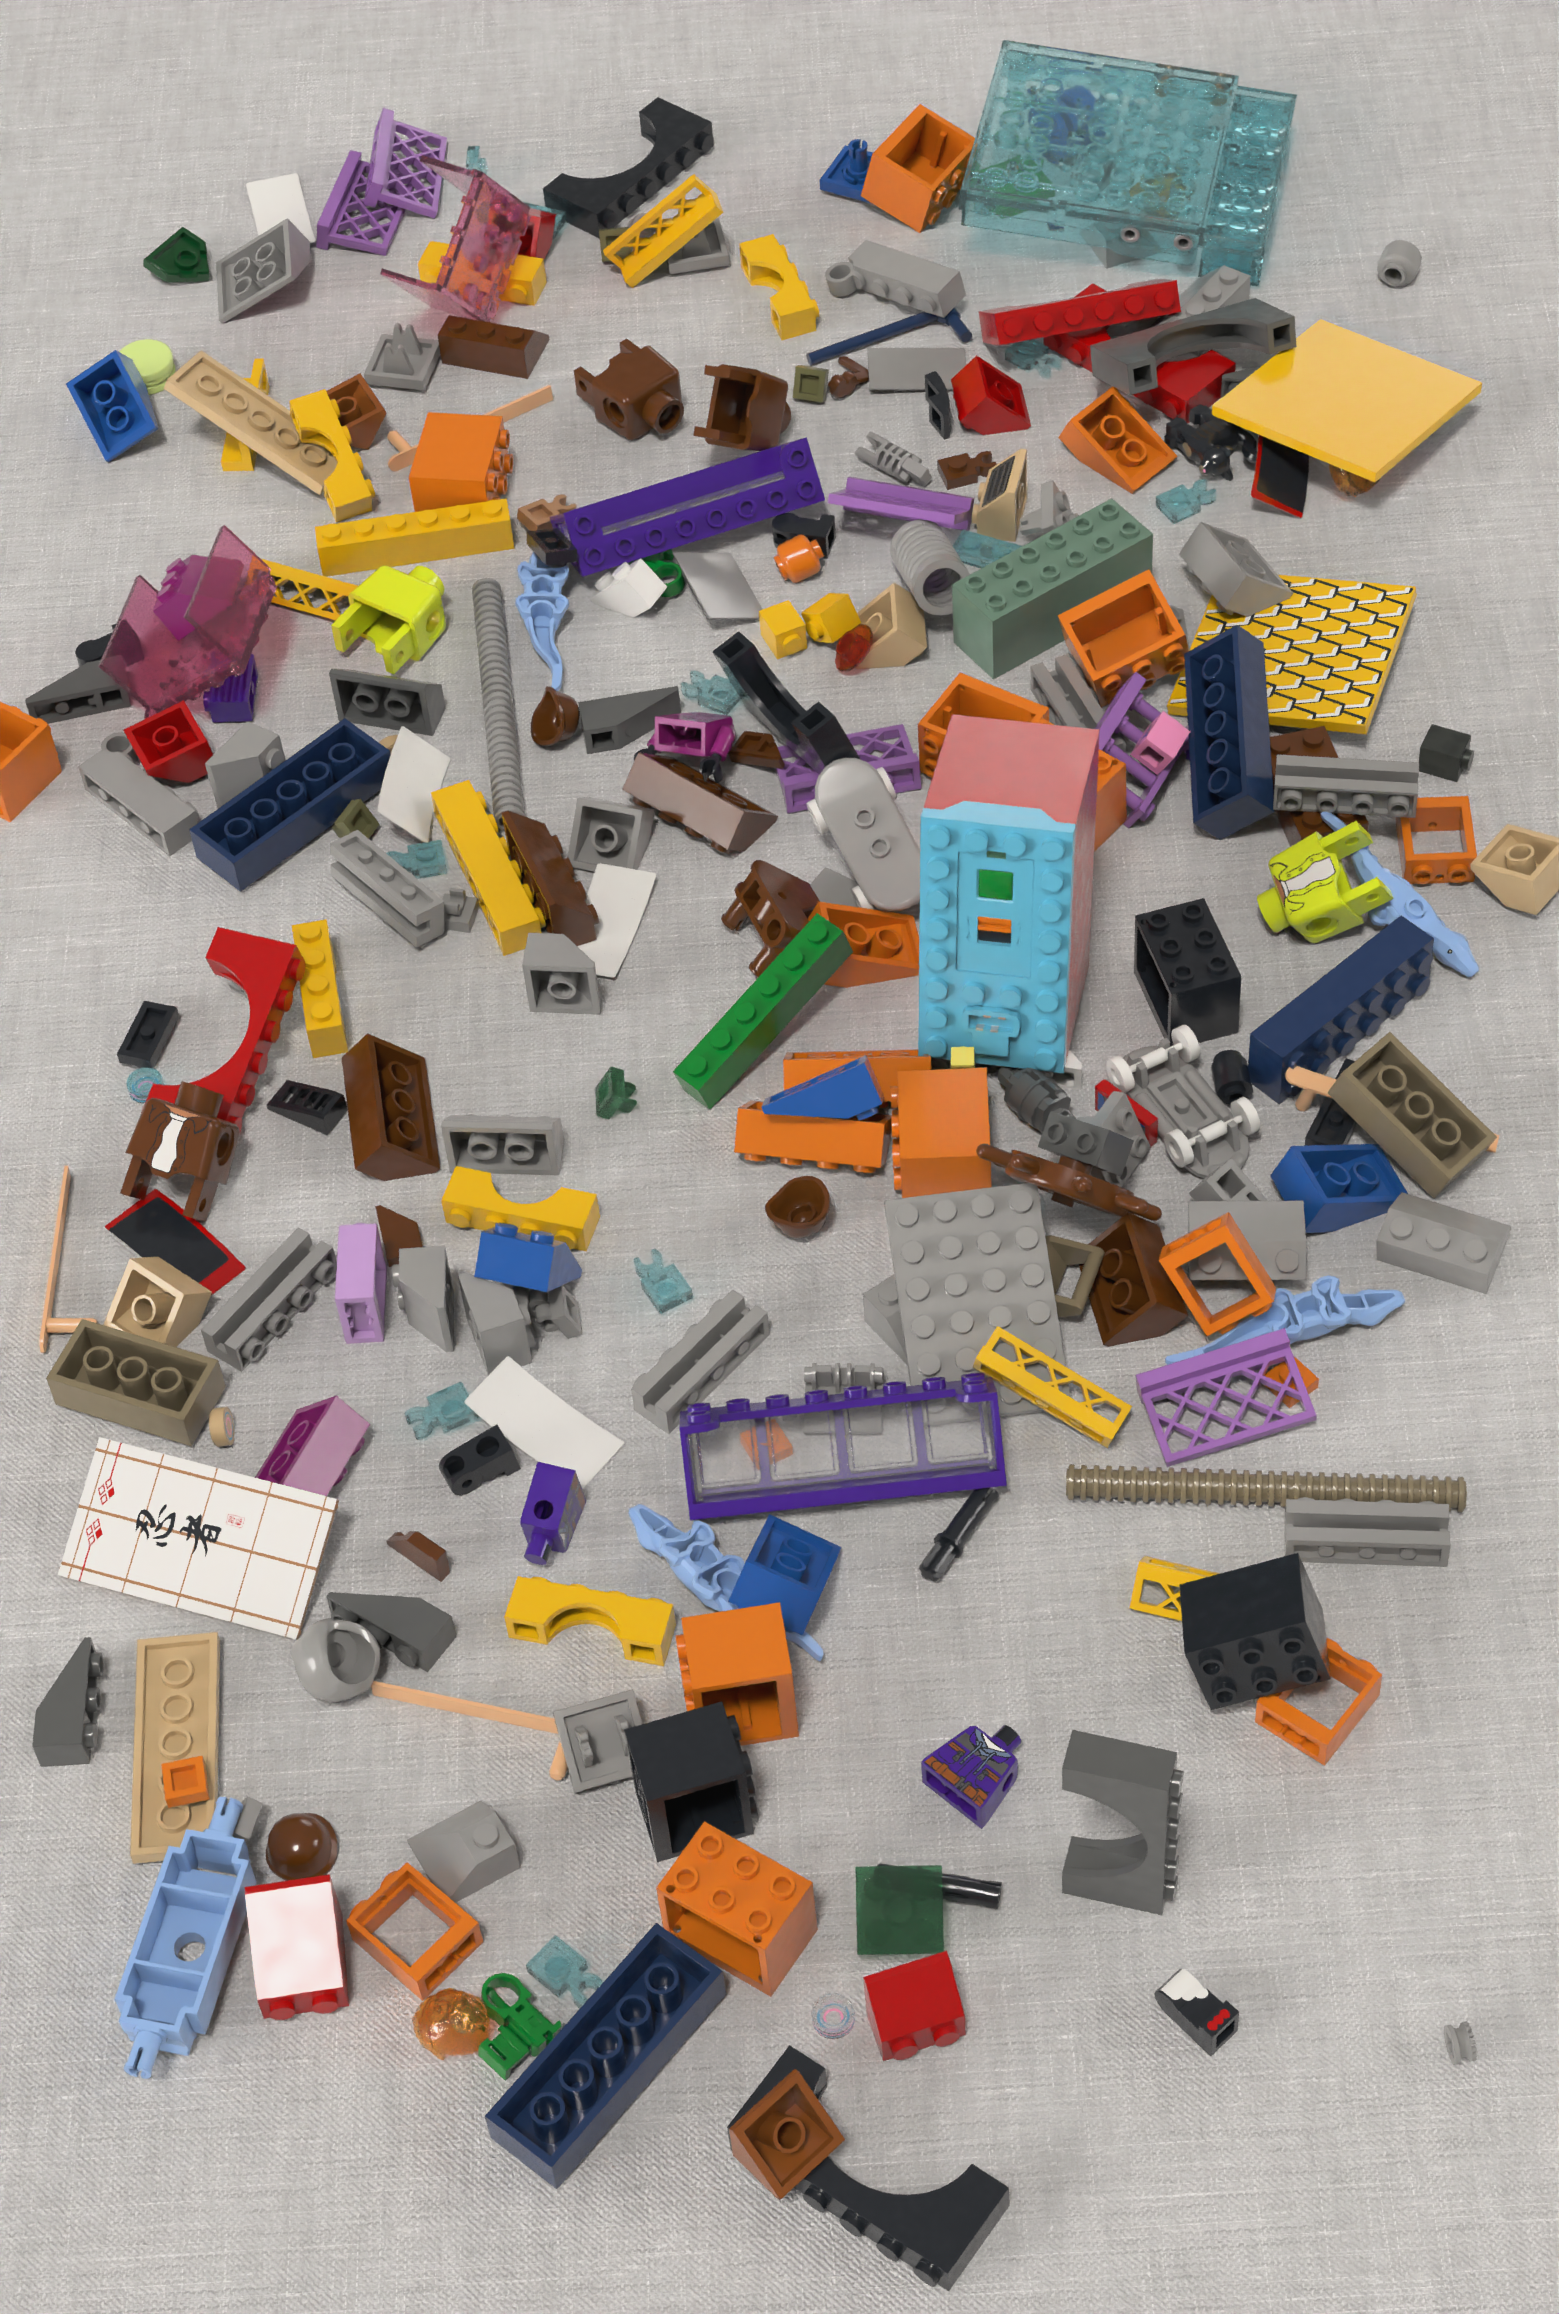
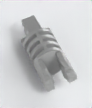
M871 431L866 437L872 445L878 447L876 454L863 447H858L855 451L857 457L905 483L911 480L925 487L932 478L928 468L921 465V458Z

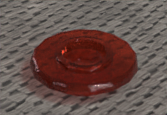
M858 625L840 638L835 658L836 668L840 671L847 672L855 669L869 653L873 642V633L868 625Z

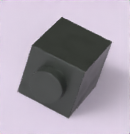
M1431 724L1420 746L1419 772L1458 782L1463 769L1468 771L1474 758V750H1470L1471 735Z

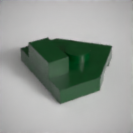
M181 227L143 259V267L165 282L209 281L206 242L186 228Z

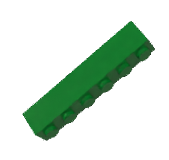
M816 913L675 1068L673 1073L683 1090L711 1110L853 953L844 932Z

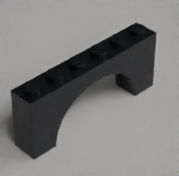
M657 97L639 111L641 136L654 145L647 157L634 167L608 177L578 178L561 173L543 188L546 212L556 214V218L600 239L599 229L614 228L714 146L712 122Z
M739 631L712 651L745 707L817 773L820 774L827 765L838 759H860L835 715L819 701L806 711L775 676L755 645Z
M789 2045L727 2126L730 2146L729 2128L794 2069L800 2072L820 2101L827 2088L825 2068ZM827 2156L794 2187V2189L803 2194V2199L812 2208L822 2213L825 2210L829 2211L839 2218L840 2224L848 2232L857 2237H861L862 2234L877 2243V2249L888 2259L895 2262L901 2259L914 2268L915 2275L924 2283L932 2287L938 2284L947 2291H950L1010 2206L1009 2187L974 2164H971L957 2179L939 2189L920 2194L902 2195L878 2191L855 2181L841 2171Z

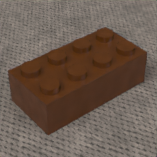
M1325 726L1270 737L1273 794L1277 755L1339 758ZM1275 810L1290 847L1316 831L1322 837L1335 832L1321 819L1322 812ZM1332 813L1346 825L1357 821L1368 832L1369 823L1365 815Z

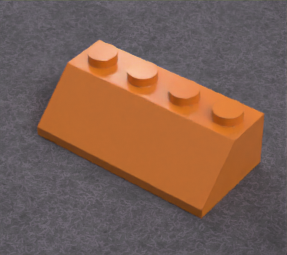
M918 1049L787 1052L783 1059L784 1090L867 1055L884 1094L883 1103L879 1105V1108L888 1107V1101H891L890 1086H898L897 1071L932 1070V1058L928 1054L918 1056Z
M751 1100L738 1108L734 1152L744 1153V1159L766 1161V1156L781 1157L780 1163L788 1165H802L803 1160L817 1161V1167L826 1169H838L839 1164L854 1165L853 1171L863 1173H875L876 1168H881L886 1164L892 1135L891 1115L874 1114L862 1120H858L856 1115L848 1119L764 1114L761 1108L763 1102Z

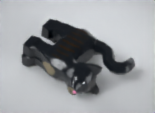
M1199 404L1190 410L1189 421L1194 425L1199 424L1198 428L1190 426L1184 419L1178 417L1166 423L1165 443L1170 448L1178 447L1189 459L1199 462L1201 474L1213 477L1221 475L1228 481L1233 480V474L1230 470V456L1238 445H1243L1242 453L1247 461L1256 464L1257 451L1255 448L1257 441L1241 427L1213 416L1212 409Z

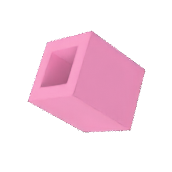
M1163 711L1146 728L1130 755L1158 775L1175 758L1190 731Z

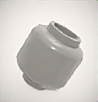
M1404 240L1393 241L1383 250L1377 265L1378 274L1385 283L1391 286H1406L1415 278L1421 266L1422 256L1418 248L1412 243Z

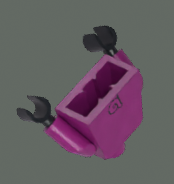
M703 712L655 716V733L647 743L648 748L638 752L655 755L665 751L702 757L710 756L700 762L703 780L706 782L707 778L713 775L715 783H719L724 777L720 762L725 761L736 737L733 719L727 715ZM636 752L634 755V761L636 759L638 752Z

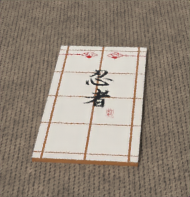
M99 1437L58 1575L298 1640L302 1633V1626L335 1513L338 1509L339 1500Z

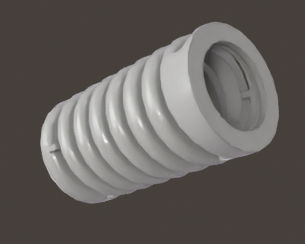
M918 519L910 521L901 526L894 534L890 546L891 559L919 607L932 615L944 616L952 614V584L970 575L940 526L928 520Z

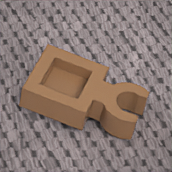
M561 494L556 496L551 503H548L545 499H540L518 508L517 519L530 531L552 529L551 516L577 508V505L574 503L566 506L567 496Z

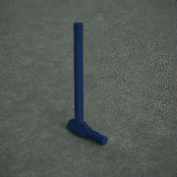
M954 307L944 318L931 313L921 312L807 353L806 357L809 365H814L936 320L951 326L962 342H968L972 338V333L960 319L961 315Z

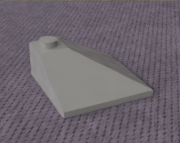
M288 218L216 262L219 321L222 324L294 281L311 261L310 241Z

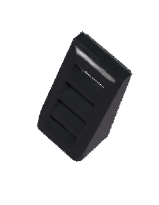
M286 1080L268 1102L267 1109L328 1135L346 1113L347 1106L345 1097L341 1093ZM290 1093L293 1094L287 1103L283 1102ZM300 1097L303 1098L299 1105H294ZM312 1102L311 1107L307 1108L308 1104Z

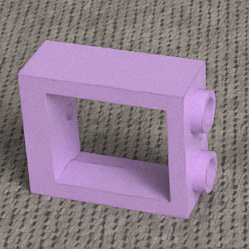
M377 1223L340 1225L335 1302L346 1344L384 1342L387 1266Z

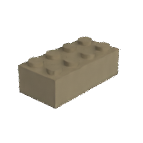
M1391 1032L1387 1033L1344 1070L1328 1091V1094L1434 1199L1474 1164L1497 1138Z
M81 1319L46 1377L56 1405L191 1447L226 1387L217 1359L85 1319Z

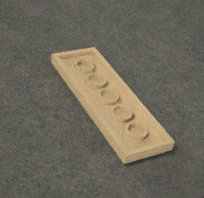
M202 350L166 380L164 389L317 494L320 495L324 492V480L334 472L337 461L326 448L313 443H301L290 417V410Z
M218 1632L137 1639L130 1857L133 1864L163 1861L168 1846L180 1848L186 1829L203 1832V1830L208 1829L218 1799L220 1638ZM203 1756L206 1765L210 1800L168 1808L165 1800L161 1764Z

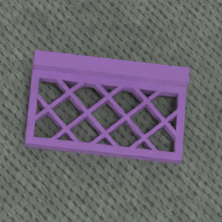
M383 108L374 131L364 205L375 208L379 200L435 219L438 211L447 138L393 120L394 111ZM395 132L404 134L409 139L403 141ZM425 143H431L438 146V148L430 150ZM416 146L422 153L415 154L409 147ZM400 150L406 158L400 159L394 152ZM429 160L434 167L428 169L422 161ZM413 164L419 172L412 173L407 166ZM398 169L404 176L397 178L391 170ZM426 178L432 186L425 187L420 180ZM411 183L416 190L410 192L404 184ZM395 187L401 195L389 193L387 190ZM424 197L431 206L420 203L417 198Z
M350 150L317 223L316 248L328 250L331 243L386 256L406 209L394 205L388 206L385 202L378 200L377 204L381 209L369 212L366 208L368 206L364 205V199H359L356 194L366 191L367 179L364 177V174L368 173L370 163L361 161L362 152ZM398 169L391 170L397 178L404 176ZM411 183L405 185L410 192L414 191L415 188ZM395 187L387 191L389 193L401 195ZM355 210H359L362 213L361 216L351 218L348 214ZM386 216L391 220V222L383 225L377 222V219ZM369 222L373 227L361 231L358 226ZM349 228L354 232V234L349 236L338 234L340 231ZM379 235L383 239V243L372 242L368 239Z
M847 477L846 489L829 493L828 503L841 505L843 510L906 521L928 520L940 527L968 531L970 530L975 498Z
M903 724L846 734L852 745L860 744L864 746L860 751L855 750L861 760L866 761L875 769L884 768L894 787L895 793L921 789L919 759L917 754L913 753ZM899 737L893 745L883 742L886 739ZM788 745L780 746L778 750L782 759L788 757L798 758L794 763L783 760L784 768H775L784 795L787 813L808 810L806 803L815 799V785L820 774L814 769L811 770L803 767L806 762ZM874 749L884 752L880 758L870 755Z
M1285 1328L1136 1375L1137 1392L1141 1403L1144 1404L1166 1467L1317 1420L1314 1407L1290 1349V1340ZM1283 1361L1286 1362L1290 1372L1284 1384L1264 1376L1269 1366ZM1243 1375L1254 1380L1247 1396L1227 1388L1232 1377ZM1292 1381L1295 1385L1296 1390L1290 1388ZM1260 1383L1279 1391L1272 1407L1252 1399ZM1205 1386L1217 1392L1209 1408L1190 1400L1195 1389ZM1286 1394L1300 1400L1305 1412L1289 1416L1278 1411V1408ZM1223 1395L1242 1403L1234 1419L1215 1411ZM1168 1398L1180 1405L1171 1420L1157 1414L1153 1402ZM1248 1406L1267 1414L1263 1425L1252 1428L1240 1422ZM1185 1407L1205 1415L1197 1431L1177 1423ZM1211 1418L1230 1426L1225 1437L1215 1440L1203 1434ZM1161 1424L1167 1426L1165 1433L1162 1430ZM1173 1430L1193 1438L1187 1449L1171 1454L1167 1441Z

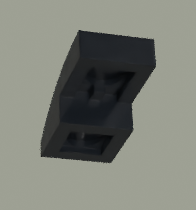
M934 371L925 375V399L929 403V422L942 438L946 440L950 438L951 432L950 400L944 382L939 374Z

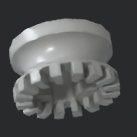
M1467 2021L1461 2022L1459 2028H1453L1452 2025L1444 2026L1445 2044L1453 2065L1461 2064L1462 2058H1467L1469 2062L1477 2060V2048L1475 2045L1472 2046V2044H1476L1475 2040L1470 2041V2038H1473L1474 2035Z

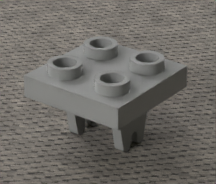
M716 218L667 259L670 274L686 273L708 268L713 269L729 265V255L719 218Z
M396 323L393 335H381L365 370V381L367 384L425 391L440 356L438 340L417 338L411 324H408L404 331L401 324Z
M1052 480L1041 484V508L1020 518L1022 526L1019 530L1022 535L1038 532L1046 534L1079 515L1072 513L1066 493L1064 491L1060 492Z
M1113 1091L1095 1116L1078 1117L1077 1120L1111 1130L1134 1140L1122 1176L1093 1168L1091 1172L1093 1177L1122 1187L1151 1146L1126 1093Z
M633 1689L552 1712L574 1793L632 1777L624 1729L642 1725Z

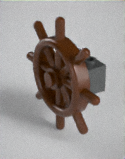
M1050 1111L1038 1147L1060 1156L1058 1164L1017 1150H1012L1010 1153L988 1144H980L976 1149V1153L980 1158L1004 1168L1007 1176L1022 1183L1037 1185L1038 1189L1053 1194L1052 1201L1072 1208L1074 1202L1111 1215L1122 1217L1127 1212L1151 1221H1157L1162 1216V1211L1159 1207L1149 1204L1145 1199L1134 1196L1133 1192L1091 1176L1093 1168L1122 1176L1134 1140L1111 1130Z

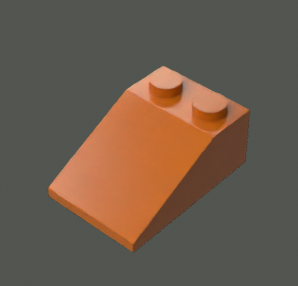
M1111 387L1069 420L1058 437L1080 462L1131 494L1178 457L1115 387Z
M819 901L808 917L810 921L818 913L844 932L853 950V953L824 985L848 988L919 975V935L913 915Z

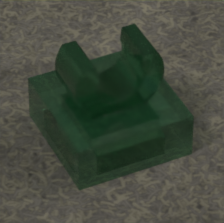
M611 1066L595 1087L596 1116L610 1119L617 1109L624 1113H630L636 1106L637 1101L629 1099L636 1090V1086L630 1082H625L624 1070Z

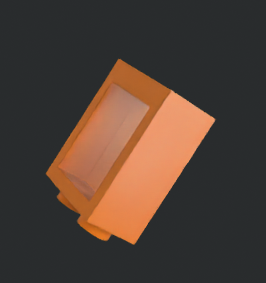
M1469 796L1417 798L1415 818L1396 817L1402 878L1410 884L1475 881V873L1471 870L1470 864L1477 857ZM1461 830L1464 852L1414 854L1411 832Z
M1229 1212L1162 1247L1159 1262L1206 1336L1217 1331L1219 1334L1226 1333L1238 1325V1320L1249 1314H1252L1253 1317L1259 1316L1272 1307L1276 1286ZM1226 1242L1256 1290V1293L1212 1315L1181 1265Z
M1326 1638L1331 1677L1359 1693L1335 1726L1330 1730L1285 1702L1294 1689L1260 1697L1256 1704L1255 1723L1324 1766L1379 1697L1382 1674L1370 1662L1356 1659L1343 1651L1338 1643L1329 1638Z
M408 1862L398 1871L389 1873L382 1881L380 1888L368 1900L360 1901L352 1909L349 1918L346 1920L352 1940L422 2001L483 1943L479 1923ZM413 1895L445 1922L450 1929L409 1967L372 1933Z

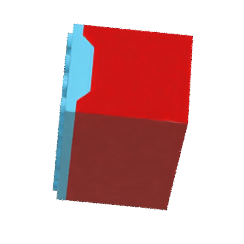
M952 714L922 810L920 824L918 1056L928 1054L931 1055V1058L951 1060V1047H974L975 1063L1064 1073L1089 968L1100 729Z

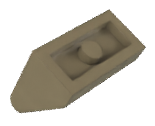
M1052 1235L1045 1236L1058 1317L1081 1315L1105 1252L1096 1246ZM1084 1264L1072 1298L1056 1295L1067 1265Z

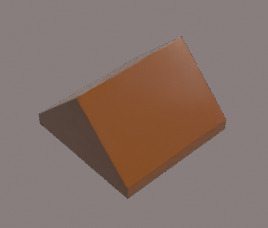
M361 373L326 392L330 400L335 399L341 415L338 420L341 426H347L351 435L352 444H350V447L368 450L386 415V411Z
M795 2069L729 2128L733 2156L779 2200L789 2193L845 2140L800 2072Z

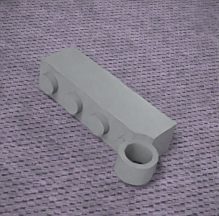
M865 240L848 257L849 262L835 263L825 272L830 293L835 296H846L853 293L856 289H860L943 318L966 296L959 270Z
M118 732L107 736L102 741V750L78 766L85 790L168 856L173 855L192 841L189 829L198 823V811L190 802L185 803L179 799L168 785L163 786L154 777L148 776L145 769L142 770L136 765L138 756L125 733Z

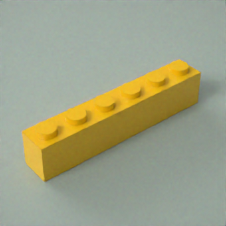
M507 498L315 527L317 550L322 574L325 577L375 570L383 565L395 567L515 549Z
M470 780L431 792L435 817L474 897L478 898L479 907L503 956L525 949L528 933H542L541 928L546 927L544 916L539 907L534 908L532 905L534 900L529 885L527 883L521 884L522 876L516 860H509L510 851L504 837L498 838L496 820L492 813L486 814L487 806L482 792H475Z

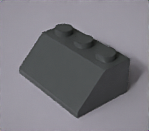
M331 669L329 672L339 721L346 718L351 723L398 731L404 726L413 733L434 735L446 708L442 684L349 669Z

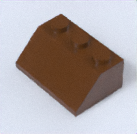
M448 315L438 333L442 364L524 379L529 378L550 340L548 334L535 330Z
M1127 1212L1125 1216H1122L1088 1244L1099 1247L1105 1252L1088 1296L1103 1345L1110 1347L1161 1337L1188 1316L1183 1298L1159 1262L1162 1247L1165 1246L1159 1225ZM1079 1264L1081 1272L1084 1267V1264Z

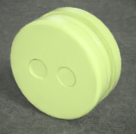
M153 339L138 340L126 345L119 351L133 360L146 385L148 395L165 390L166 380L176 372L171 349L161 341Z

